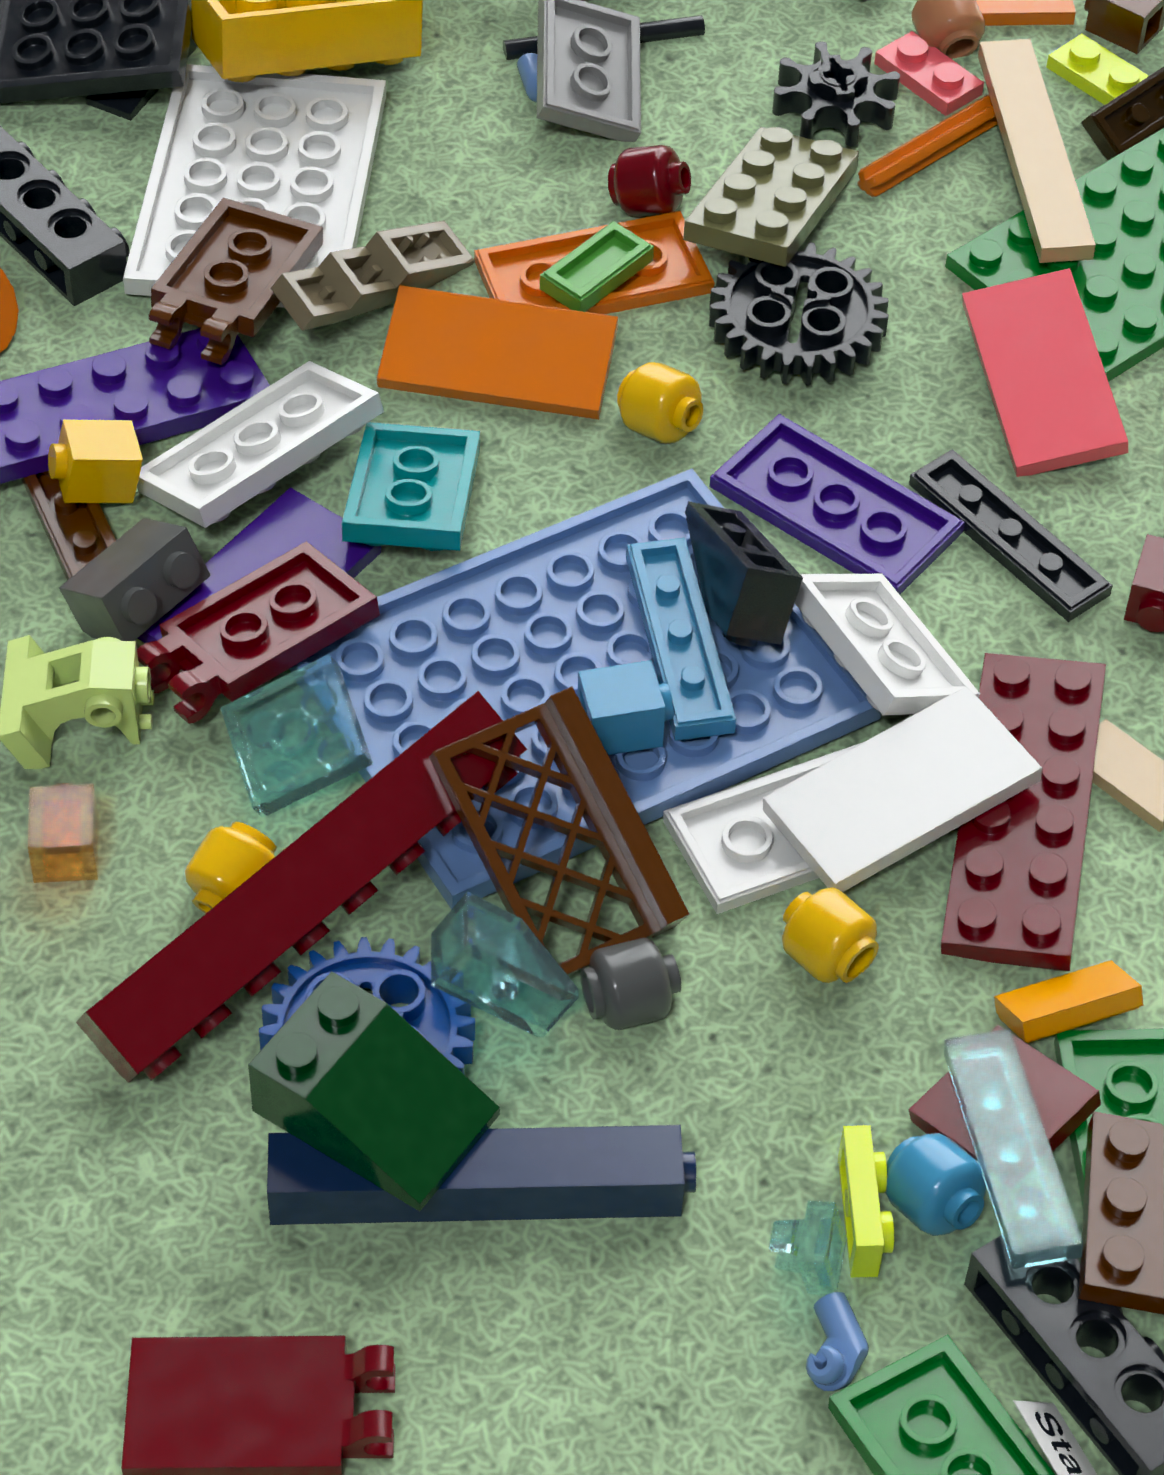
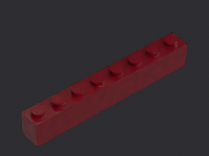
M477 691L88 1009L77 1020L78 1026L127 1082H130L142 1071L152 1081L182 1056L174 1046L176 1042L192 1029L202 1039L232 1014L225 1005V1001L242 987L251 997L282 972L274 963L279 956L291 946L301 956L331 931L323 922L327 916L339 906L350 915L379 891L370 880L387 866L397 876L426 851L418 840L434 827L444 836L461 822L429 756L435 750L502 722V718L481 693ZM514 734L508 754L519 757L527 748ZM503 739L487 746L500 750ZM471 753L452 761L463 783L479 789L482 788L486 791L495 762ZM504 766L495 793L514 778L518 772Z

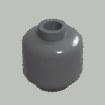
M640 938L599 948L592 953L589 967L581 969L580 972L582 992L592 1019L602 1018L604 1023L614 1030H622L666 1018L671 1009L672 994L681 992V978L674 956L672 954L662 956L659 948L648 938Z

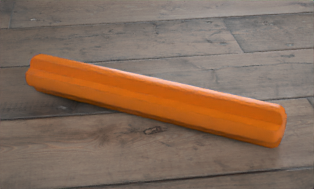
M990 95L984 96L862 168L858 173L860 180L857 184L859 188L864 190L866 194L877 197L996 126L998 122Z

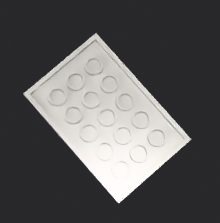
M187 64L184 86L173 87L123 276L125 294L151 296L152 286L222 198L322 226L323 245L305 269L318 267L330 252L356 248L386 101V80L315 74L283 76L273 73L256 75L255 79L248 82H233L228 79H222L213 66ZM280 302L277 307H284V306H283V304Z

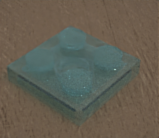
M330 654L220 708L252 808L261 817L268 816L373 764L341 669Z

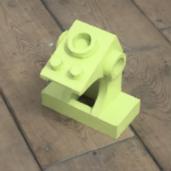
M30 635L8 641L0 708V741L24 769L50 767L54 732L60 724L71 719L85 717L88 723L97 727L107 728L116 726L131 744H140L141 729H152V714H142L143 706L154 705V690H151L150 668L139 667L135 641H121L114 637H101L48 653H44Z

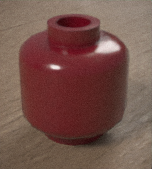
M666 145L625 149L618 156L616 163L610 166L608 172V190L612 202L616 206H620L630 217L656 216L675 212L681 206L684 194H688L691 188V173L688 164L684 161L681 162L673 148Z

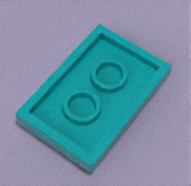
M374 422L366 423L343 515L342 541L364 543L369 546L394 545L419 547L428 551H460L480 452V431Z

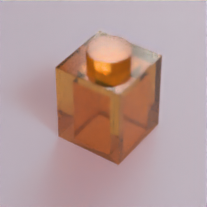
M60 783L53 786L30 787L28 853L34 883L98 880L99 816L94 784L74 785Z

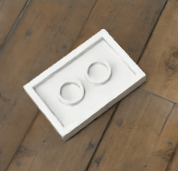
M800 574L803 580L795 604L802 612L804 621L818 632L833 651L834 658L838 664L848 670L866 693L868 702L876 710L880 711L883 716L916 714L965 686H968L979 697L980 693L883 574Z

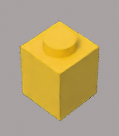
M63 420L58 444L52 443L49 447L48 469L51 479L59 480L64 503H133L143 458L132 421Z

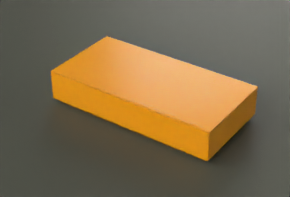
M1112 960L994 996L995 1008L1000 1020L1026 1043L1143 1006L1142 985Z

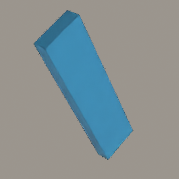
M685 537L627 544L626 560L659 684L667 683L672 695L674 716L673 720H669L674 741L735 733L736 716Z

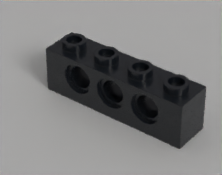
M0 126V236L73 306L122 282L127 264L126 257L129 256V247L122 233L117 228H110L96 215L86 199L77 198L64 185L57 172L52 169L47 170L34 158L32 151L24 142H17Z
M1037 1213L972 1252L964 1285L1119 1475H1164V1354L1151 1338L1147 1336L1142 1337L1123 1315L1122 1307L1078 1299L1080 1263L1076 1250L1069 1239L1058 1231L1053 1232ZM1037 1295H1051L1061 1303L1050 1304L1042 1301ZM1080 1348H1096L1106 1357L1096 1358L1089 1356ZM1133 1400L1141 1402L1152 1412L1142 1413L1135 1411L1124 1401Z

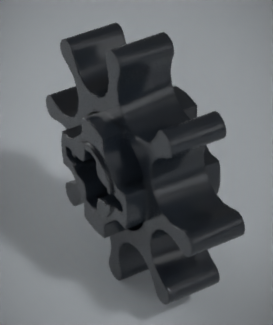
M819 41L815 44L812 65L797 64L787 57L780 60L778 85L780 86L774 89L772 113L776 116L787 113L802 114L800 137L812 139L814 132L818 129L831 127L833 130H839L844 134L847 146L854 147L858 143L859 127L862 122L874 123L884 130L892 129L895 113V102L893 101L898 97L900 74L896 71L883 75L870 73L872 50L868 47H862L855 58L842 60L840 55H830L827 50V43Z

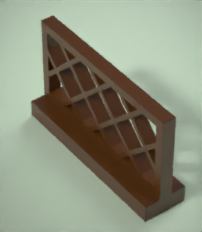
M573 686L551 695L543 704L435 750L429 756L545 987L589 967L591 955L595 950L640 938H654L675 928L689 915L674 882ZM536 724L547 746L542 766L508 754L515 733ZM503 739L500 750L487 746ZM471 753L495 762L486 791L463 783L452 761ZM553 760L555 761L560 773L551 770ZM504 766L538 778L528 807L495 795ZM546 782L570 791L576 803L571 823L537 810ZM471 800L482 803L479 813H477ZM490 807L524 819L515 848L491 840L484 826ZM582 817L584 818L589 830L580 827ZM533 823L566 835L557 864L523 852ZM575 838L599 847L605 859L600 880L566 868ZM500 857L511 860L508 870H506ZM519 864L553 876L544 906L520 897L513 884ZM611 875H613L619 887L609 884ZM562 880L595 892L587 921L553 910ZM608 896L628 904L639 927L624 934H618L596 926L604 897ZM529 914L540 918L537 928ZM549 921L582 933L576 956L558 965H554L543 943ZM592 937L604 941V943L588 950Z

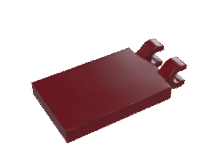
M306 541L160 624L162 638L141 645L137 649L138 661L144 667L151 669V690H154V693L163 692L168 688L183 700L173 706L174 711L188 724L195 723L209 712L213 702L221 693L233 702L380 615L378 600L373 593Z
M345 1335L132 1338L121 1466L122 1474L342 1475L343 1458H394L393 1413L387 1410H369L354 1416L355 1393H395L396 1365L394 1364V1347L389 1345H370L355 1353L347 1354Z

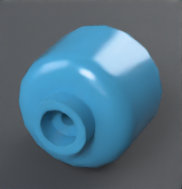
M940 1133L910 1137L899 1144L889 1156L886 1164L887 1188L885 1193L890 1203L920 1230L932 1236L945 1235L957 1229L962 1230L971 1226L981 1215L984 1208V1196L987 1186L986 1173L982 1165L952 1139Z

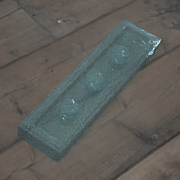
M1010 1029L944 1039V1057L1013 1269L1082 1258L1083 1240Z

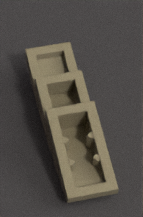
M445 220L377 231L366 246L330 252L323 262L315 268L282 273L272 285L271 290L300 329L304 331L341 322L395 303L399 285L427 289L473 265L475 260Z

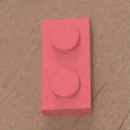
M913 31L877 50L875 53L874 64L886 73L898 72L901 84L945 116L978 98L983 93L984 82L936 47H929L927 42Z

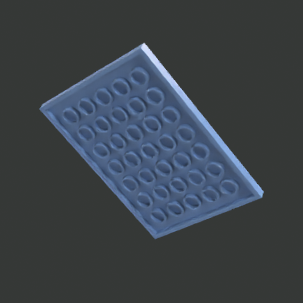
M691 468L378 596L380 612L378 617L289 668V670L364 781L367 782L477 691L481 693L504 721L545 703L551 695L573 686L577 694L578 671L652 660L656 673L626 560L627 544L685 537L703 599L685 510L688 501L724 507ZM794 604L782 643L775 644L758 641L754 647L739 645L726 639L722 635L723 631L707 613L736 716L735 733L674 741L668 720L664 724L663 747L608 755L644 825L663 817L664 810L717 793L881 718V712L868 702L866 693L848 670L838 664L834 658L833 651L815 629L804 621L802 612L796 604ZM536 724L515 733L517 738L527 748L519 758L542 766L547 746ZM553 760L551 770L560 773L555 761ZM517 771L518 774L499 789L495 795L528 807L538 778ZM546 782L537 810L571 823L576 803L570 791ZM471 800L477 813H479L482 803ZM490 807L484 826L491 840L515 848L524 819ZM582 817L580 827L589 830L584 818ZM462 821L444 836L434 827L418 840L426 851L417 859L452 911L496 892ZM533 823L523 852L557 864L566 835ZM575 838L569 859L596 846ZM500 857L506 870H508L511 860ZM519 864L513 884L540 871Z

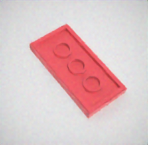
M1070 268L962 293L963 308L1017 477L1040 474L1128 453V439Z

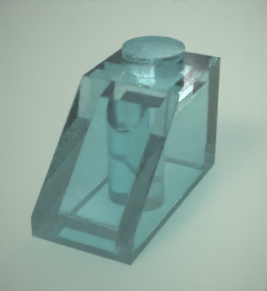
M468 891L431 933V986L536 1037H544L579 998L577 986L522 918Z

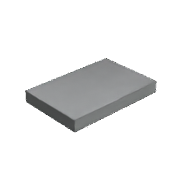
M539 0L537 118L621 142H636L641 134L640 17L581 0Z

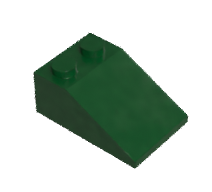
M332 971L248 1064L253 1112L419 1212L500 1115V1107L390 1005Z

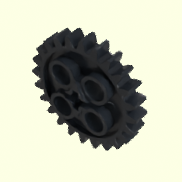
M811 242L807 245L804 252L797 251L786 267L744 256V264L731 260L728 263V274L718 273L716 288H711L709 326L714 327L713 340L717 343L725 342L724 355L726 357L741 354L740 368L743 370L758 364L761 366L760 378L764 379L773 371L781 373L782 384H787L792 375L797 374L801 376L805 385H811L813 374L820 373L830 383L833 382L835 369H839L851 376L854 372L855 362L868 365L870 363L871 351L879 352L881 350L882 337H886L889 316L887 314L889 300L882 297L883 284L882 282H871L872 270L870 268L854 271L855 257L851 256L841 262L835 260L836 248L833 247L824 255L816 254L815 243ZM806 282L808 283L807 297L803 306L799 338L796 343H790L788 341L791 321L794 317L799 284Z

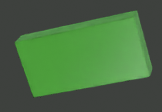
M612 221L540 274V290L571 310L586 312L651 263L654 257V246L615 221Z

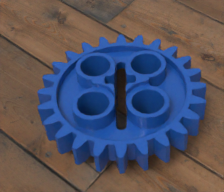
M361 937L357 952L348 953L340 941H335L333 946L334 957L328 960L318 952L310 951V970L306 971L292 964L287 967L289 985L273 983L271 987L273 1004H265L261 1009L263 1027L259 1028L260 1050L332 971L362 989H371L375 997L390 1006L397 1003L408 1004L403 1007H391L464 1075L465 1065L473 1063L475 1018L471 1017L470 996L459 995V977L453 975L442 978V960L439 958L421 966L420 947L413 946L403 957L395 955L394 939L389 938L380 952L371 951L367 937Z

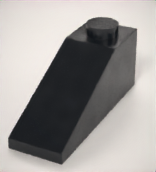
M688 501L685 515L706 612L723 631L722 635L731 642L748 647L756 646L758 641L781 644L803 577L741 511Z

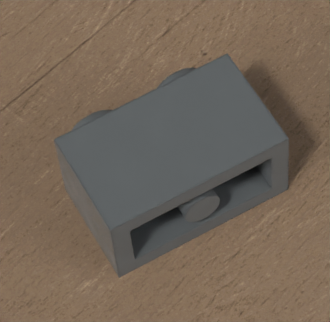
M143 518L61 585L59 589L84 633L96 639L114 637L121 641H134L208 579L211 574L187 527Z

